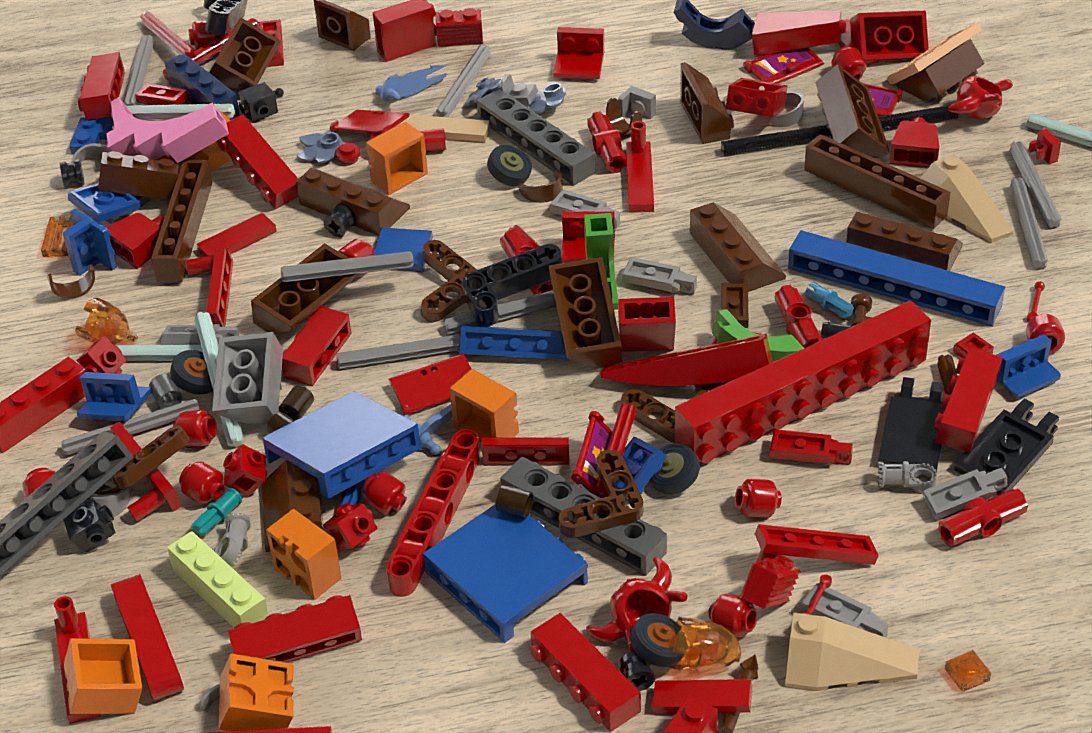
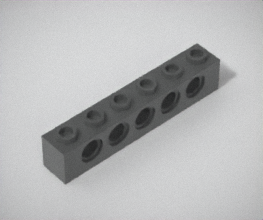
M497 89L477 100L478 120L490 121V128L551 171L561 172L562 178L571 185L575 186L596 173V156L591 149L580 144L558 127L546 121L542 116H539L527 106L515 100L512 96Z
M102 431L0 521V575L134 458L117 435Z
M521 457L500 477L501 486L507 485L533 492L534 498L530 513L559 528V515L564 509L601 499L590 493L587 489L567 481L563 476L554 474L543 468L540 464ZM597 511L593 515L596 518L602 519L608 517L609 513ZM641 519L575 537L645 576L655 567L653 558L658 557L662 559L667 554V533Z

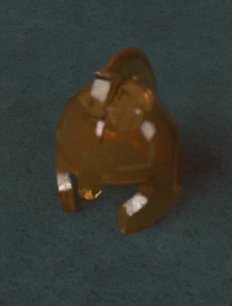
M93 298L86 303L84 310L90 314L85 327L77 326L75 329L78 337L95 343L104 336L114 345L125 339L133 342L138 339L137 334L130 329L125 314L113 304L100 298Z
M680 616L677 618V623L682 628L677 635L673 653L685 655L679 663L669 668L675 670L689 668L695 669L696 672H704L719 664L729 666L734 662L739 663L741 647L737 638L729 630L719 624L706 620Z

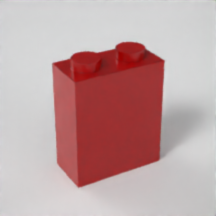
M408 0L372 12L377 51L386 62L436 46L435 36L437 34L434 24L436 11L433 4L427 0Z
M674 297L618 299V331L622 352L674 350L676 328Z

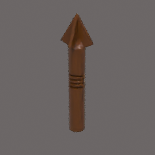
M756 654L740 663L742 670L740 671L739 679H751V681L753 678L758 679V663ZM726 713L720 730L723 733H733L740 713Z

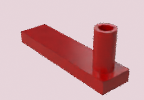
M635 121L631 124V142H626L629 213L654 212L651 141H646V124L642 121Z
M226 242L215 245L214 255L186 260V268L189 275L212 271L206 312L210 314L212 324H220V327H226L234 263Z
M120 421L110 427L113 434L119 437L132 455L142 449ZM156 467L145 476L154 487V490L129 505L127 509L137 522L164 503L173 512L183 506L173 486Z
M758 524L754 533L761 548L756 562L765 560V558L772 559L776 558L777 555L875 565L879 557L870 536L762 524Z
M62 596L54 602V608L58 617L54 619L66 714L69 724L100 717L101 714H70L69 691H67L68 680L65 678L64 661L70 639H90L86 613H77L72 598Z

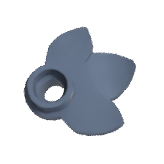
M487 77L482 79L476 85L478 89L468 98L464 107L467 108L473 102L477 103V100L481 99V97L483 98L499 89L503 82L502 79L495 80L494 78L488 79Z
M560 83L545 86L543 91H538L529 109L538 114L544 112L547 108L560 106L564 101L563 97L566 95L565 89L562 88Z
M327 132L323 135L314 133L299 137L301 143L306 148L297 154V159L304 162L316 160L319 164L328 162L335 156L336 149L343 144V141L334 132Z

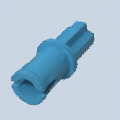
M816 282L809 284L814 291L806 288L805 296L819 303L822 309L830 310L844 319L852 316L853 305L838 297L837 292L833 290L828 291Z

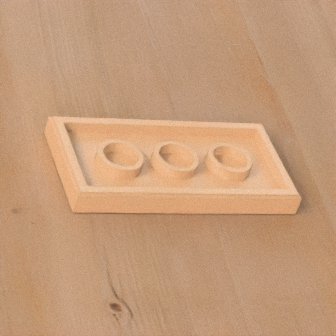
M975 23L948 36L890 74L887 78L890 85L920 72L982 31L979 24Z

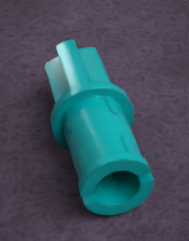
M229 488L215 503H209L207 510L191 525L197 536H205L219 522H225L226 516L242 503V497L239 492Z

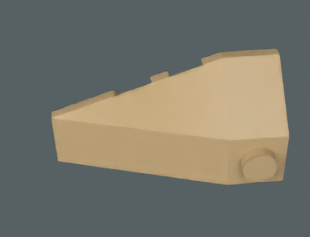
M955 154L933 162L920 177V179L951 192L946 220L950 222L956 220L966 225L967 231L990 243L1013 235V229L972 170Z
M793 613L785 687L823 691L828 690V686L846 684L847 687L858 686V682L875 680L878 683L917 679L920 649L828 617Z

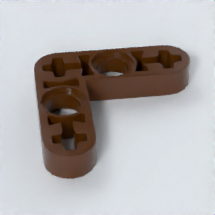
M430 240L423 246V260L448 280V282L422 300L421 316L429 322H437L466 302L462 281L467 274L477 269L443 242ZM455 264L459 266V269L449 270L446 266ZM455 292L459 296L457 298H448L445 294Z
M707 385L704 388H702L697 394H695L691 399L700 396L708 391H711L719 387L720 385ZM630 389L622 394L621 405L626 403L635 406V421L666 440L675 443V410L639 389ZM651 413H659L663 415L659 419H652L649 417Z
M179 425L168 429L134 454V458L109 480L120 489L134 485L182 449L189 442L188 435Z
M604 450L598 454L596 459L597 473L608 497L564 509L559 515V530L562 535L570 538L580 537L635 522L643 516V498L623 456L618 451ZM608 463H610L612 466H615L614 472L611 473V468ZM616 482H624L628 486L623 489H616L612 485ZM628 498V502L632 509H630L629 506H625V499ZM597 511H606L609 513V516L600 519L596 518L593 514Z

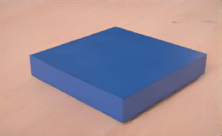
M99 183L68 192V201L97 223L140 209V201L131 194L98 190Z
M382 228L374 255L410 251L413 255V266L393 270L424 271L426 263L422 257L423 246L427 241L433 239L432 231Z

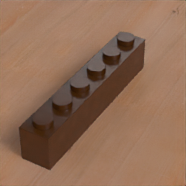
M821 134L806 146L804 171L932 229L939 225L948 215L951 193L948 190Z
M183 160L151 257L157 282H183L187 269L186 260L190 259L213 184L208 160Z

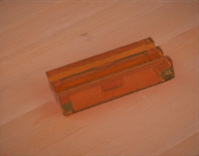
M65 216L60 217L59 221H56L55 217L49 218L41 248L43 257L69 255L65 240L63 241L62 249H58L61 244L64 227L68 229L73 226L71 216L69 220H66Z

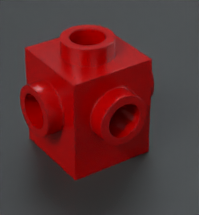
M104 336L93 343L76 361L86 369V372L121 374L123 371L120 367L127 359L122 355L121 350Z
M244 444L239 446L234 452H230L223 463L225 468L224 486L233 488L246 497H249L265 482L267 475L266 456Z
M348 502L339 506L334 511L336 515L323 524L326 532L335 539L337 550L364 545L371 539L369 535L378 529L372 512L364 503L351 505Z

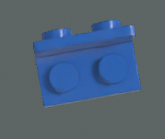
M76 209L70 211L73 226L65 230L63 236L73 272L81 276L88 271L89 265L92 264L94 267L98 263L114 270L117 267L114 258L115 252L111 246V235L107 227L103 224H98L87 214H82Z
M1044 334L997 354V356L1003 357L997 381L1013 397L1020 398L1060 379L1061 373L1048 362L1051 340Z
M85 372L80 377V381L87 402L77 411L78 418L90 419L91 421H126L152 393L150 387L137 386L133 374Z

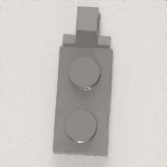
M562 190L550 204V212L562 215L563 211H615V229L621 224L620 212L608 207L607 202L570 191Z
M633 257L629 259L621 274L622 282L670 292L694 295L697 289V276L680 271V267Z
M213 324L218 344L219 338L239 336L238 327H220V324ZM168 325L161 334L162 345L201 344L196 325Z
M1002 468L987 474L985 471L979 472L976 469L926 489L922 492V495L934 519L938 520L963 510L975 498L983 497L985 500H988L995 496L998 490L1008 486L1007 476Z
M819 583L815 584L801 602V611L806 613L820 586ZM829 587L825 588L812 615L828 617L883 637L888 635V624L877 619L878 616L872 613L871 607Z

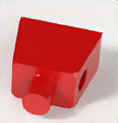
M921 117L914 118L912 122H900L891 142L889 164L929 168L933 162L938 161L940 146L937 126L926 123L925 119Z
M135 213L106 226L111 235L110 242L115 254L135 269H139L151 259L165 217L159 215L155 219L150 220L141 213Z

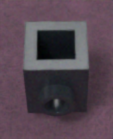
M265 82L239 91V109L252 122L278 113L276 95Z

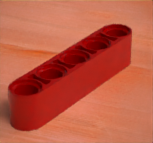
M141 574L111 584L129 638L135 639L138 662L153 701L184 690L180 673Z

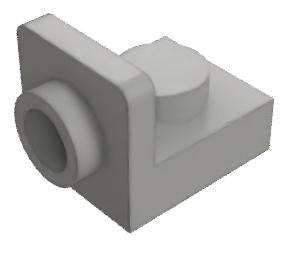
M505 74L502 79V85L499 88L525 106H529L538 93L536 84L520 83L514 85L511 74Z
M630 86L618 98V105L623 118L630 112L638 111L642 116L651 119L656 114V95Z

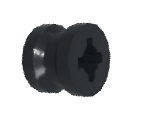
M80 159L74 160L73 163L60 162V171L65 187L70 186L74 182L79 184L85 183Z
M340 204L336 205L332 209V214L327 215L323 221L326 230L337 237L345 235L348 228L353 226L356 221L354 212L349 207Z
M635 651L627 653L619 660L620 672L639 691L649 688L655 682L656 678L654 671L650 668L651 664L639 657Z

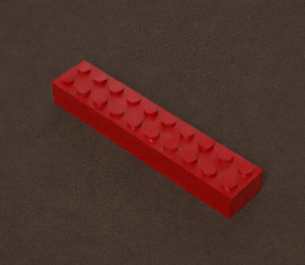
M910 300L675 406V443H681L691 448L696 454L699 464L702 465L727 452H732L742 445L758 440L775 429L779 430L785 425L805 418L822 408L829 407L831 404L850 397L869 386H874L884 379L898 375L912 366L919 365L927 357L931 319Z

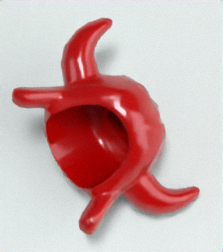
M976 75L966 77L958 88L957 102L949 105L948 110L953 113L967 114L976 119L992 117L1001 109L1002 92L1012 88L1013 83L1009 79L993 83Z
M654 557L653 562L657 572L651 581L632 578L623 583L610 599V611L613 620L603 627L586 626L589 635L597 641L607 643L625 636L629 650L633 652L634 649L630 641L631 631L635 623L642 616L656 613L670 618L672 611L671 603H681L687 600V593L668 590L672 582V573L669 565L662 559Z

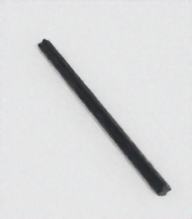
M941 106L879 116L878 118L881 127L884 130L886 127L888 130V126L890 129L891 126L894 129V125L897 128L900 122H912L916 117H921L925 121L927 120L928 123L930 120L932 123V119L933 122H935V119L938 122V118L939 121H941V118L942 121H944V118L945 120L947 118L952 120L953 118L955 119V116L958 119L959 113L950 112L948 110L949 106ZM827 125L726 140L721 142V152L726 155V152L729 155L730 152L732 155V151L733 154H735V151L738 154L737 150H739V153H741L740 150L744 153L743 149H745V152L748 149L749 152V148L751 151L754 148L755 151V147L757 150L760 147L761 150V147L764 149V146L766 149L769 146L770 149V145L772 148L773 145L776 148V144L778 147L779 144L782 147V143L784 146L785 143L788 146V142L790 145L791 142L794 145V141L796 144L797 141L800 144V140L802 143L803 140L806 143V139L807 142H809V139L812 142V138L814 140L820 134L828 138L831 136L832 139V134L828 130Z

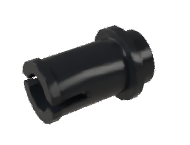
M831 320L822 322L821 338L826 339L853 326L831 323Z

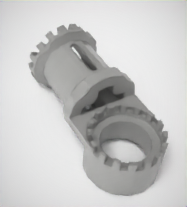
M903 461L902 464L878 462V474H881L878 476L879 487H884V485H903L904 488L911 487L913 491L922 493L924 490L936 486V469L933 466L930 467L929 464L927 466L925 463L909 464L908 461ZM924 475L929 477L931 480L924 483L916 480L915 478L917 476Z
M230 513V515L226 516V534H224L214 549V552L231 567L235 565L233 562H238L236 558L240 559L241 556L239 554H242V551L248 548V537L246 535L251 527L250 517H246V514L242 516V513H239V515L237 513H234V515Z

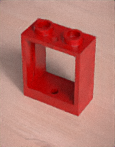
M740 78L728 87L725 109L775 117L785 108L788 86ZM760 86H763L765 90H760Z

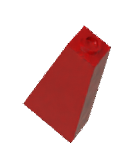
M841 11L757 13L752 32L753 54L763 55L840 43L842 33H846V19H842Z

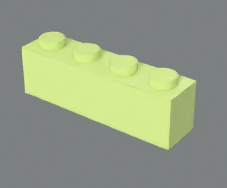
M189 532L167 547L173 571L233 628L240 623H255L265 620L269 616L265 598L194 532Z

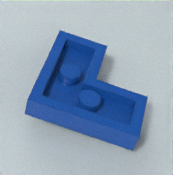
M80 117L69 146L71 154H75L84 145L99 144L100 140H107L106 133L112 131V126H114L112 117L86 120L85 117Z
M634 436L625 447L623 458L640 494H642L650 478L661 469L667 455L660 449ZM616 482L614 488L623 489L628 485L624 482Z

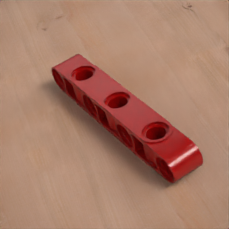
M471 429L459 430L453 435L387 563L389 588L392 594L396 596H409L416 590L425 572L423 553L442 541L472 480L474 471L480 461L478 434Z

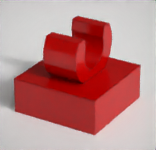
M1046 128L1038 131L1037 140L1029 143L1028 151L1030 153L1036 151V159H1044L1050 165L1058 162L1061 141Z

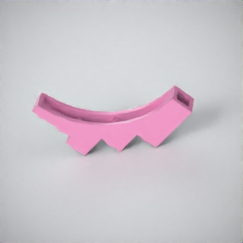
M118 97L111 101L112 112L110 115L114 121V126H112V131L106 133L108 140L106 147L108 152L115 151L127 156L143 155L148 159L155 160L164 155L172 156L179 163L228 135L229 132L225 118L213 103L178 118L164 121H146L133 117L131 111Z

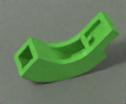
M611 213L584 215L586 259L603 258L613 308L617 310L618 294L614 266V234Z
M727 309L717 311L716 319L712 326V334L718 340L717 344L759 335L744 328ZM792 335L767 336L773 362L804 349Z

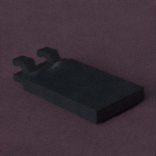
M903 377L900 395L894 394V397L890 399L878 462H883L884 464H902L903 461H908L909 464L925 463L926 466L927 464L930 467L933 466L937 473L942 444L936 443L938 431L934 430V425L938 413L944 414L945 412L941 410L943 404L941 401L943 383L932 381L929 399L912 397L915 379Z
M1024 398L1014 408L1012 413L1004 409L974 441L971 452L965 451L954 463V470L963 475L976 469L979 472L985 471L987 474L1002 468L1007 476L1008 486L998 490L997 495L1013 489L1053 444V434L1058 429V426L1055 424L1059 421V416L1048 412L1039 421L1038 425L1034 426L1028 422L1033 416V412L1030 410L1033 409L1034 403Z

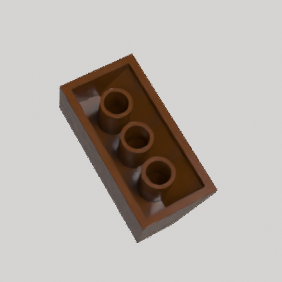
M837 64L815 82L818 89L817 96L822 102V112L827 118V128L832 134L833 140L868 156L887 155L890 150L868 87Z
M312 167L296 181L300 205L325 215L332 214V209L336 205H345L355 214L356 221L353 226L378 236L382 228H391L410 209V204Z
M714 202L690 210L691 236L729 283L748 284V292L786 279L783 271L734 213Z
M857 211L847 227L846 243L948 271L951 270L963 246L960 240L944 234L934 233Z
M324 243L299 264L349 258ZM361 273L283 282L279 278L251 300L253 323L266 332H273L274 335L289 331Z
M598 257L550 265L549 271L567 358L593 368L623 363L622 344L603 258Z

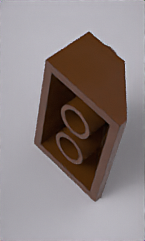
M240 17L209 73L230 90H244L259 83L281 41Z
M969 39L920 72L897 82L896 85L899 89L924 102L932 98L937 101L948 95L947 90L949 88L954 90L959 87L963 82L962 79L977 75V69L985 63L972 40Z
M686 62L681 63L680 103L702 144L731 139V129L734 128L733 117L727 113L725 102L718 97L716 86H712L707 76Z
M115 151L103 152L98 190L170 200L178 177L179 163L173 162L170 159H148L143 155L127 156Z
M285 460L261 485L266 552H271L266 529L292 509L298 511L324 531L319 479Z

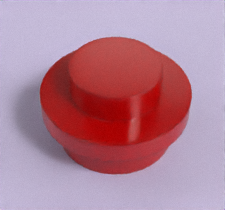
M344 143L336 149V157L344 165L354 164L359 159L360 148L355 144Z

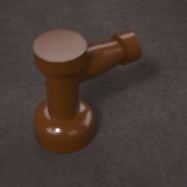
M856 294L851 298L850 304L853 305V311L855 312V318L851 322V326L873 318L866 316V313L872 308L873 301L870 296Z

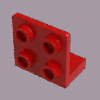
M558 27V52L553 76L563 79H600L605 53L604 29Z
M563 211L562 263L586 260L584 215L611 213L614 234L613 247H615V211Z

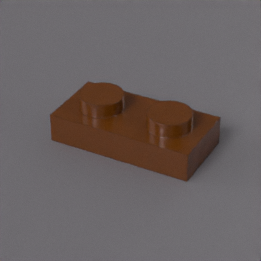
M721 283V310L727 309L744 328H748L749 324L748 284Z

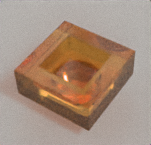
M974 650L946 661L945 664L946 672L962 693L990 681L991 672Z

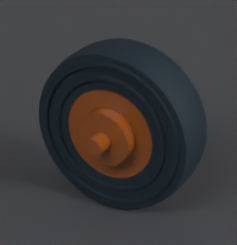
M197 350L180 352L174 358L170 368V376L173 382L182 390L192 394H207L213 391L203 352Z
M651 613L642 616L635 623L631 631L630 641L634 651L644 661L654 666L671 667L681 661L688 648V637L684 629L676 621L662 614Z

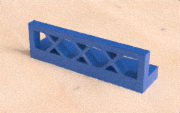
M461 326L459 354L570 360L566 356L562 331Z

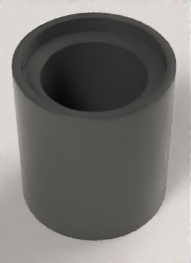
M160 374L151 380L149 387L152 395L162 409L182 402L183 395L170 375Z

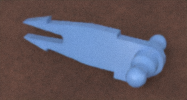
M430 65L431 68L413 71L400 77L397 74L388 77L383 86H377L375 91L383 101H398L400 97H409L433 83L437 84L448 74L444 73L427 79L428 75L445 67V65Z
M451 404L437 415H433L422 426L417 423L421 446L427 447L432 455H439L441 447L433 442V437L430 434L436 432L453 418ZM404 415V417L411 420L410 416Z

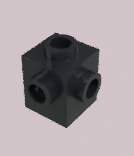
M93 499L75 509L64 519L69 539L85 552L93 549L116 533L112 523L114 516L111 510L106 505L101 506Z

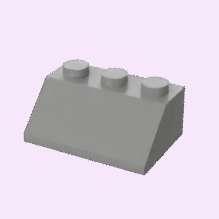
M273 332L219 338L212 407L214 414L247 424L268 423L270 418L278 413L283 348Z

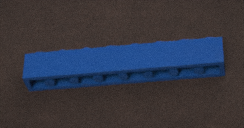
M800 230L789 248L788 269L903 302L911 300L917 306L993 327L1003 305L1006 286Z

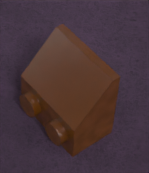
M314 0L318 36L352 51H355L371 38L368 18L329 1Z

